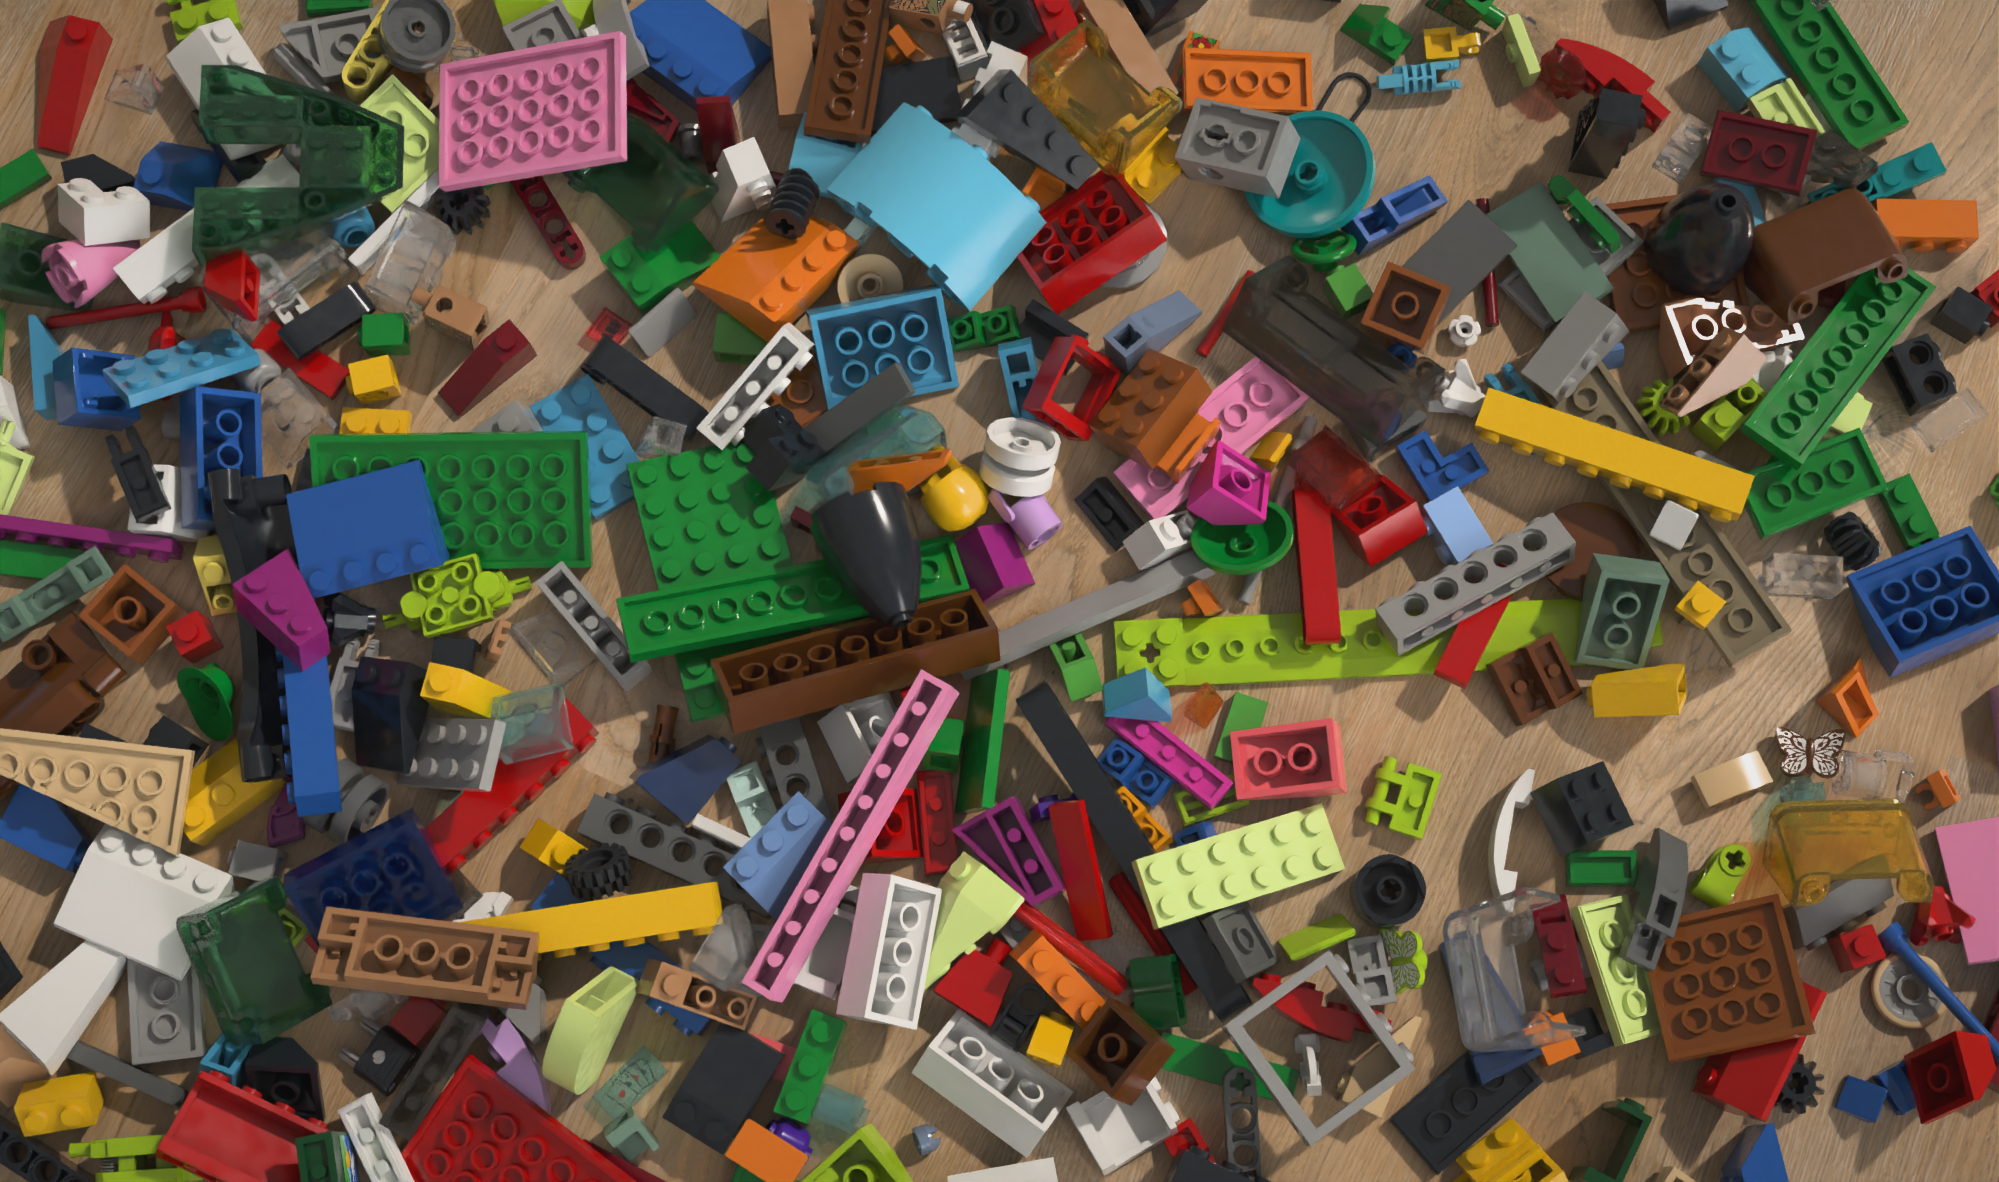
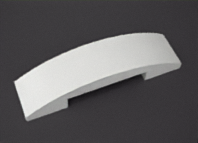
M1527 769L1506 792L1496 812L1491 828L1488 845V873L1491 890L1497 907L1500 910L1506 911L1512 907L1518 872L1504 870L1514 807L1523 809L1530 803V792L1532 791L1535 770Z

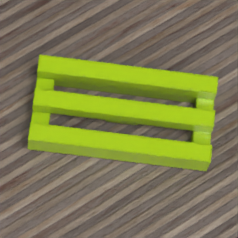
M1234 773L1226 775L1235 784ZM1230 789L1221 800L1236 796V789ZM1185 790L1172 794L1178 814L1182 820L1183 828L1250 805L1248 800L1235 801L1214 808L1212 811L1208 810L1188 817L1187 812L1204 805L1198 800L1184 805L1182 799L1192 796Z

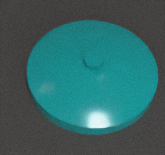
M1312 110L1289 115L1288 117L1301 139L1279 199L1245 191V195L1256 216L1271 230L1293 238L1323 236L1345 226L1362 210L1368 201L1376 176L1374 154L1363 132L1352 121L1339 114Z

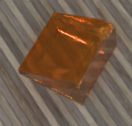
M1205 682L1187 706L1184 713L1185 717L1206 729L1223 705V700L1213 687Z

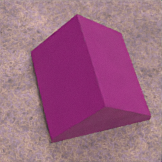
M1007 522L978 526L954 542L970 590L976 589L984 605L1035 584L1013 531Z

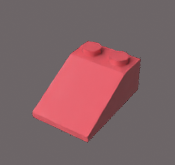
M1333 718L1230 732L1236 799L1238 801L1313 798L1347 793L1340 725Z

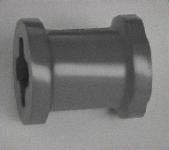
M687 123L678 126L676 134L680 137V152L677 154V161L684 165L704 163L699 124Z

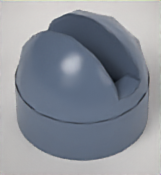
M921 1125L912 1129L913 1139L920 1156L932 1153L940 1145L941 1138L935 1140L932 1138L931 1134L938 1131L932 1125Z

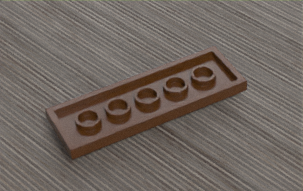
M827 0L804 124L805 135L870 144L891 18L889 6L893 0Z

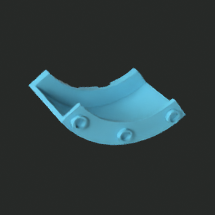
M905 102L899 106L871 138L870 144H866L826 189L845 212L856 217L871 228L877 224L888 233L886 238L908 258L914 255L927 267L924 273L941 288L949 300L969 311L1047 223L1038 212L1041 209L1038 203L1031 197L1024 196L987 160L989 158L988 154L976 144L970 146L950 129L933 119L931 113L923 106L918 105L915 108Z

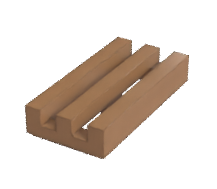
M503 619L497 620L484 655L485 661L495 664L498 662L503 652L502 647L508 636L506 634L512 622Z

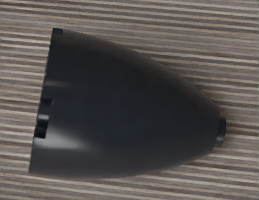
M1722 183L1698 185L1677 195L1661 209L1647 230L1645 254L1653 273L1657 272L1663 280L1674 287L1673 290L1688 295H1707L1723 289L1739 274L1752 248L1755 222L1751 205L1741 191L1733 186Z
M897 482L874 483L872 486L874 490L861 491L852 496L850 491H847L824 503L811 515L813 523L809 525V528L826 564L847 593L866 612L884 625L900 628L912 622L911 617L916 614L922 580L920 539L914 512L905 487Z

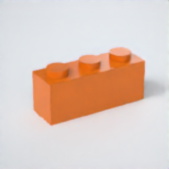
M1876 199L1872 203L1900 249H1913L1917 253L1930 252L1934 249H1946L1948 253H1962L1979 239L1977 201Z
M1033 929L1009 953L1016 963L1082 1031L1106 1002L1047 939Z

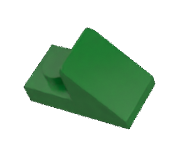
M1359 4L1340 31L1394 66L1411 44L1414 36L1387 19L1390 11L1389 7Z

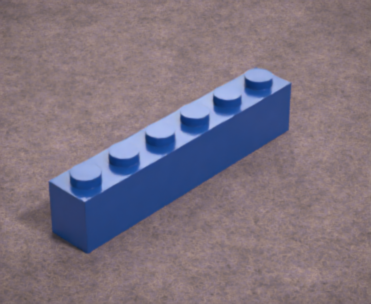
M275 646L277 662L283 661L284 668L277 669L279 689H286V696H279L281 716L288 717V724L282 725L284 746L290 745L291 753H284L286 775L293 774V782L286 783L289 804L296 803L298 817L342 812L327 656L302 672Z
M557 873L531 907L539 910L589 901L584 900V897L577 899L576 896H573L568 880ZM623 940L610 942L611 949L591 952L593 956L590 961L604 971L608 967L613 966L638 980L641 979L648 958L683 969L646 940L645 944L624 947ZM582 946L589 951L588 946ZM575 947V950L579 952L582 947ZM650 997L645 1002V1004L661 1016L665 1010L674 1016L676 1020L673 1025L688 1037L693 1032L702 1036L713 1022V1019Z

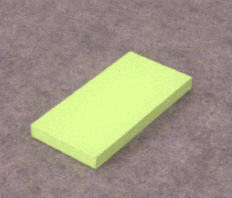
M1627 894L1571 908L1570 912L1614 1046L1617 1047L1661 1034L1662 1030L1648 971L1618 957L1633 915Z

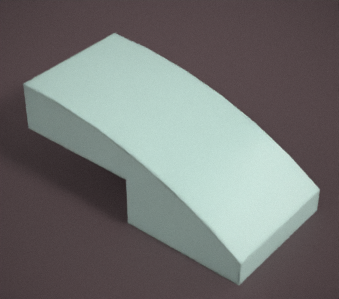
M757 761L735 769L726 779L750 838L778 812Z

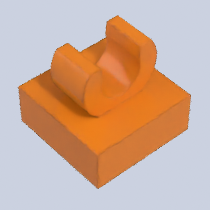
M899 24L888 32L895 41L885 49V55L891 62L894 61L896 65H899L906 58L913 62H919L927 56L909 31Z
M1199 579L1187 587L1193 597L1180 605L1187 617H1193L1201 611L1205 616L1213 617L1223 610L1222 605L1208 583Z
M1944 768L1927 776L1928 782H1924L1915 788L1916 793L1930 790L1934 794L1933 801L1924 805L1927 810L1937 807L1940 803L1943 808H1946L1961 800Z

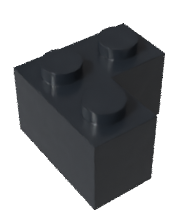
M781 404L762 409L745 431L742 438L756 453L746 466V469L768 492L803 479L825 452L818 444L817 438L811 432L805 430L795 420L794 414Z

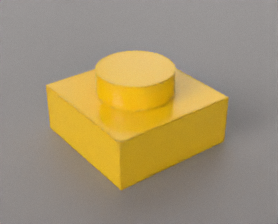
M1697 581L1678 603L1675 611L1703 631L1724 607L1726 601Z

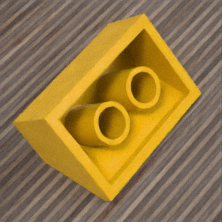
M236 737L192 770L183 828L184 833L191 842L204 847L282 789L287 780L281 778L261 782H242Z

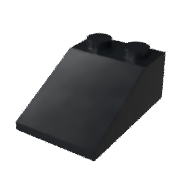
M361 656L351 689L356 765L406 774L410 773L429 708V703L420 696L427 669L410 662Z
M720 1023L681 1083L662 1118L724 1155L745 1121L751 1116L785 1054L747 1031Z

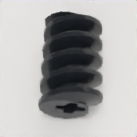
M792 168L783 174L764 219V225L773 234L787 239H797L806 232V227L820 196L819 187L808 172L801 168Z

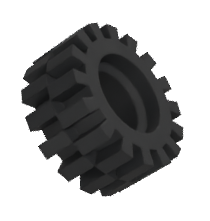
M602 843L601 847L592 845L590 850L585 848L579 850L580 855L573 854L570 857L571 860H567L566 866H564L572 895L576 896L577 899L584 897V900L590 901L592 897L600 900L606 894L608 897L614 895V891L620 893L624 890L623 886H629L634 878L627 850H625L624 846H619L617 843H613L610 847L608 843Z

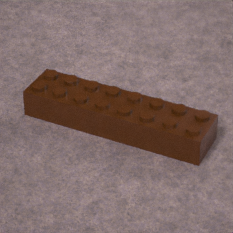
M972 589L967 592L918 604L916 614L911 617L912 622L900 628L884 625L871 616L712 659L710 661L715 691L733 734L913 685L921 669L939 678L1001 661L998 627L976 589Z

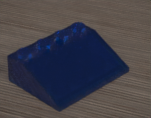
M413 808L284 874L283 889L318 947L320 944L317 938L326 907L433 920H443L464 909L429 835Z

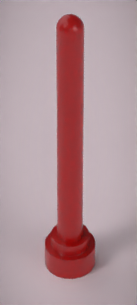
M195 286L185 288V291L180 292L179 296L162 298L153 304L150 301L145 304L137 302L50 316L46 319L45 324L49 329H59L182 309L183 312L188 311L190 314L206 312L207 302L202 287Z

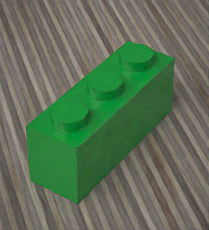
M814 1009L811 1010L773 1110L774 1112L810 1125L848 1025L846 1021Z

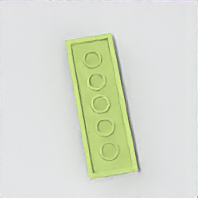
M1322 803L1131 862L1154 930L1345 869Z

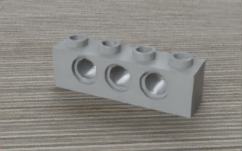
M563 561L559 562L535 582L626 693L653 672L646 660L630 662L624 634Z

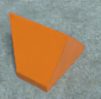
M1861 655L1815 701L1855 738H1858L1880 715L1870 695Z

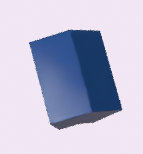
M1904 1059L1887 1066L1871 1076L1878 1086L1888 1089L1886 1100L1896 1115H1904L1916 1108Z

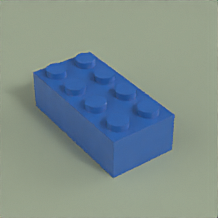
M195 386L179 396L182 528L216 531L212 514L208 473L218 469L232 468L240 470L241 477L253 475L256 478L263 477L261 393Z

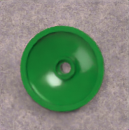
M1268 501L1266 521L1262 524L1212 525L1199 517L1191 532L1192 549L1197 559L1211 570L1230 575L1253 574L1271 567L1287 554L1294 539L1293 524L1290 516L1283 508L1271 501Z

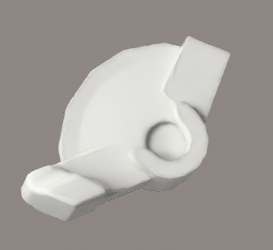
M503 891L501 893L486 892L475 897L468 904L464 913V919H456L452 922L505 915L514 899Z
M1316 1033L1298 1034L1294 1039V1049L1296 1054H1302L1303 1062L1299 1063L1301 1083L1305 1084L1307 1096L1321 1095L1322 1085L1321 1076L1319 1075V1061L1315 1059V1053L1320 1052V1038Z

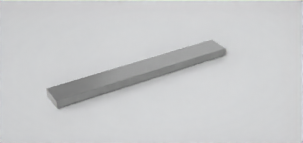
M1193 550L998 632L1001 661L961 671L964 680L967 681L1187 587L1198 579L1208 578L1214 575L1215 571L1203 565L1197 559Z

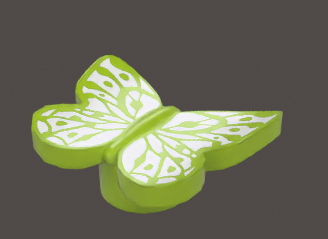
M1379 929L1383 945L1388 955L1392 958L1391 974L1396 996L1406 991L1407 988H1420L1424 983V972L1427 968V956L1422 949L1420 934L1416 931L1401 933L1392 929Z

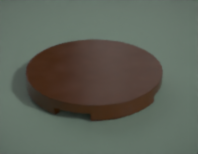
M1580 502L1567 505L1554 513L1576 541L1575 560L1545 575L1549 582L1557 588L1556 591L1562 595L1582 601L1584 583L1593 553L1640 559L1638 537L1630 523L1617 511L1598 503Z

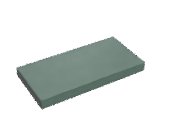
M1542 181L1486 214L1517 244V247L1508 256L1555 326L1561 322L1584 291L1597 300L1613 292L1614 287Z

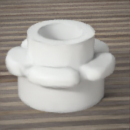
M1460 315L1458 319L1451 320L1448 325L1450 340L1459 347L1472 346L1477 342V336L1481 334V327L1478 322L1473 321L1471 316ZM1466 328L1467 333H1462L1461 329Z

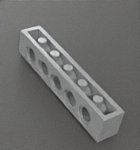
M1553 512L1543 518L1537 517L1531 520L1525 528L1514 534L1507 533L1503 535L1492 546L1474 551L1466 560L1457 565L1446 566L1435 577L1427 581L1415 583L1407 592L1400 596L1384 600L1375 609L1376 626L1399 656L1575 560L1576 541ZM1534 547L1539 550L1528 551L1527 548ZM1501 563H1505V564H1508V565H1510V566H1508V567H1499V566H1497V565H1498V564H1501ZM1471 579H1476L1481 582L1472 584L1467 581ZM1447 595L1451 598L1447 600H1441L1437 597ZM1413 611L1422 613L1418 616L1408 615V613Z

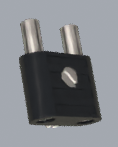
M364 1017L362 1021L365 1023L360 1022L359 1027L374 1037L361 1057L348 1047H343L341 1050L344 1053L339 1052L338 1056L353 1067L355 1075L388 1097L397 1089L403 1078H406L410 1073V1068L420 1054V1048L389 1026L381 1027L370 1018Z

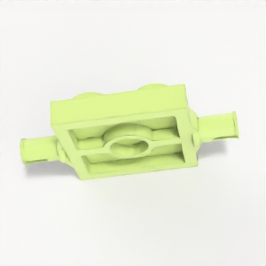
M3 419L0 426V514L10 516L35 456L20 451L9 443L17 424Z

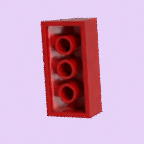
M1802 982L1812 1021L1814 1022L1827 993ZM1807 1036L1709 1056L1705 1065L1698 1072L1697 1082L1692 1092L1725 1112L1766 1122Z

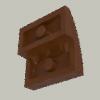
M1553 632L1545 634L1486 664L1516 726L1524 725L1543 713L1557 709L1583 694Z

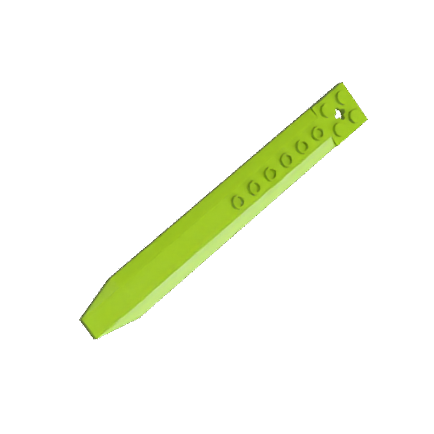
M1552 599L1509 602L1474 672H1487L1486 664L1550 632H1553L1570 667L1596 666L1576 663L1574 660L1582 601ZM1375 609L1340 610L1341 640L1339 644L1305 645L1301 613L1114 621L1117 678H1120L1146 667L1166 688L1434 674V670L1458 624L1398 656L1376 626ZM1417 611L1408 613V615L1410 616H1418L1422 614ZM1660 614L1649 649L1663 644ZM1146 646H1153V649L1158 650L1160 656H1156L1152 663H1148L1147 658L1140 655V651H1145Z

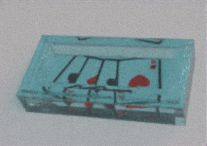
M642 1046L592 1097L615 1119L631 1106L634 1107L669 1071L645 1046Z

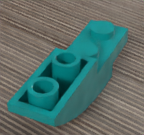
M1930 142L1874 168L1869 166L1807 194L1810 203H1813L1843 190L1855 188L1862 192L1872 204L1876 199H1897L1909 194L1913 188L1945 175L1947 170L1933 143Z

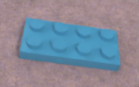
M229 328L214 330L210 335L198 339L183 340L178 345L164 350L155 349L149 351L145 356L133 360H120L114 363L113 366L102 369L105 382L132 408L260 366L258 353L234 330Z
M589 374L584 375L530 406L544 431H588L591 512L596 521L634 500L626 464L640 460Z

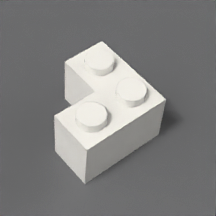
M75 178L70 180V183L58 184L59 222L84 246L150 238V200L137 189L124 186L118 187L116 191L103 192L93 182L84 178Z

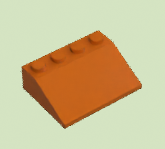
M765 215L694 280L692 286L769 343L782 326L788 322L792 324L838 280L845 264L855 257L859 242L834 223L811 216L806 232L802 237L787 239L773 234L764 225Z

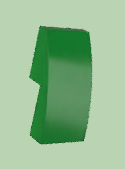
M1011 304L981 314L977 311H972L947 319L953 352L981 349L1021 339L1016 307Z

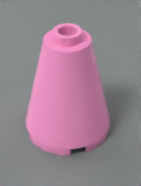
M78 239L46 246L42 250L41 258L42 263L46 261L49 263L51 270L45 273L55 292L64 302L68 304L73 301L75 303L74 307L78 308L87 304L117 279L119 275L113 267L142 247L138 239L84 246Z

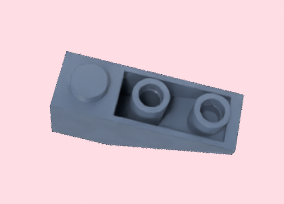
M1179 290L1127 316L1103 337L1106 355L1128 376L1148 349L1158 352L1201 316L1202 311Z

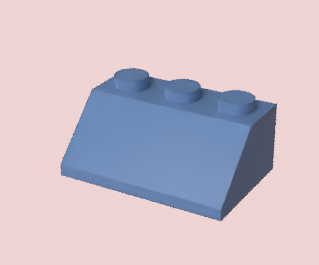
M798 791L734 855L723 869L777 921L832 824Z

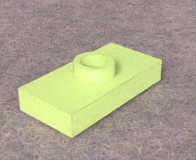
M1518 13L1507 16L1502 28L1507 44V58L1511 64L1514 63L1523 88L1534 85L1541 68L1523 21Z

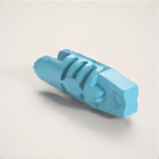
M1459 59L1427 62L1418 65L1392 66L1393 74L1376 76V89L1394 88L1395 96L1416 92L1461 89V81L1446 80L1445 82L1437 83L1436 70L1444 69L1447 71L1459 68Z

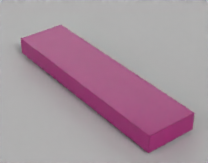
M1109 717L1105 721V726L1142 754L1144 758L1159 770L1170 776L1175 783L1210 811L1215 808L1232 788L1233 781L1159 722Z

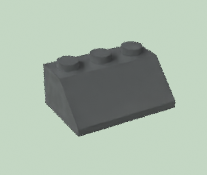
M1883 854L1855 865L1782 907L1794 950L1806 946L1808 951L1815 949L1827 942L1824 936L1835 929L1838 934L1843 933L1857 925L1854 918L1866 913L1870 917L1887 908L1884 901L1893 897L1894 892L1887 860Z

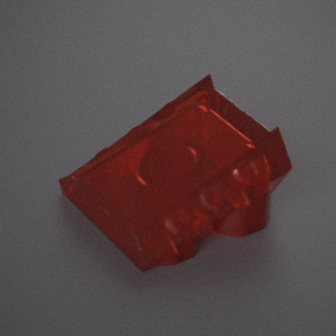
M1324 425L1323 430L1300 448H1294L1287 463L1295 472L1294 485L1296 488L1303 492L1317 491L1321 495L1320 500L1324 505L1329 508H1337L1340 512L1380 481L1382 474L1327 425Z

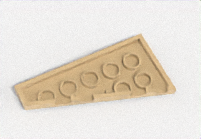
M0 728V775L17 781L110 826L162 848L175 856H179L195 751Z

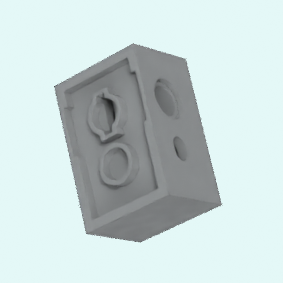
M1196 97L1174 158L1189 179L1279 199L1301 138L1288 116Z

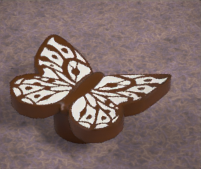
M1777 727V745L1780 752L1785 755L1780 762V770L1788 777H1798L1804 772L1815 773L1819 777L1826 779L1835 777L1839 773V763L1835 757L1842 752L1846 736L1845 730L1836 729L1822 734L1815 740L1812 738L1806 740L1803 736L1790 729Z

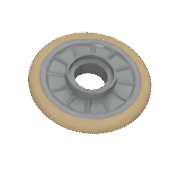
M1897 953L1889 955L1876 967L1871 979V995L1877 1010L1886 1020L1901 1028L1920 1029L1931 1025L1941 1017L1946 1006ZM1917 953L1948 987L1947 979L1941 968L1929 957ZM1906 980L1913 981L1918 987V996L1914 1000L1905 998L1901 992V986Z

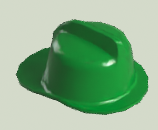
M215 662L209 663L200 669L195 667L183 668L178 673L177 684L187 701L197 725L209 738L215 741L228 739L234 728L230 707L236 691L232 679Z

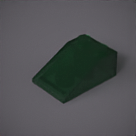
M1 223L0 299L19 304L78 312L91 310L94 300L93 298L87 304L75 308L73 301L67 304L60 298L46 276L45 272L51 269L48 261L42 263V250L50 244L68 241L67 239Z

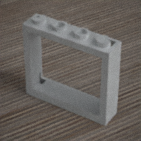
M1329 950L1222 1027L1307 1147L1315 1144L1416 1070L1411 1063L1415 1059L1410 1050L1403 1042L1396 1043L1390 1035L1393 1028L1382 1013L1377 1015L1368 1004L1371 998L1360 983L1356 985L1352 983L1346 974L1350 970L1345 961L1337 953L1333 956ZM1325 967L1398 1068L1315 1128L1246 1032L1243 1025Z

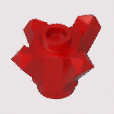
M1927 887L1916 893V913L1909 939L1915 946L1927 944L1930 938L1937 942L1948 940L1949 943L1959 944L1962 942L1959 926L1969 929L1974 925L1976 918L1953 902L1950 895L1945 893L1943 887Z

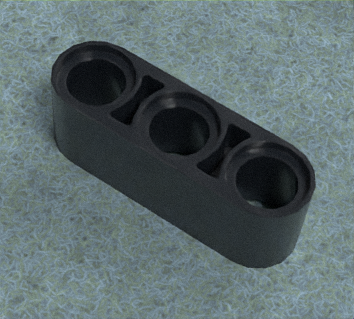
M354 281L285 324L277 331V334L296 360L299 361L360 323L362 315L373 314L377 307L360 284Z

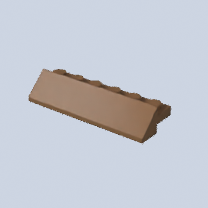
M326 907L317 938L320 946L310 977L313 984L527 1010L532 984H536L539 933Z

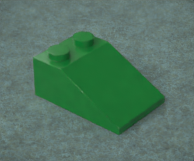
M682 211L626 237L602 254L600 259L605 271L639 314L644 317L675 288H679L683 292L693 285V281L709 268L720 255L685 211Z

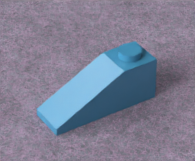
M28 315L34 411L46 420L57 419L52 361L62 355L64 351L46 324L36 315Z
M1031 337L998 344V354L1013 418H1025L1046 425L1022 408L1039 372Z

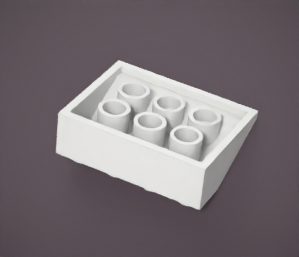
M105 823L88 848L53 924L54 927L181 981L235 898L236 890L232 875L181 853L179 856H175L162 848Z

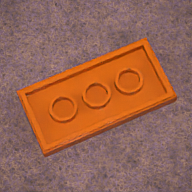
M1185 47L1181 51L1182 113H1191L1196 97L1284 116L1313 110L1311 53Z

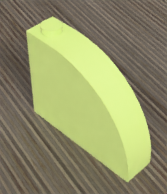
M610 966L565 1000L545 1051L542 1066L544 1078L577 1095L585 1092L598 1080L637 994L636 990L640 980Z

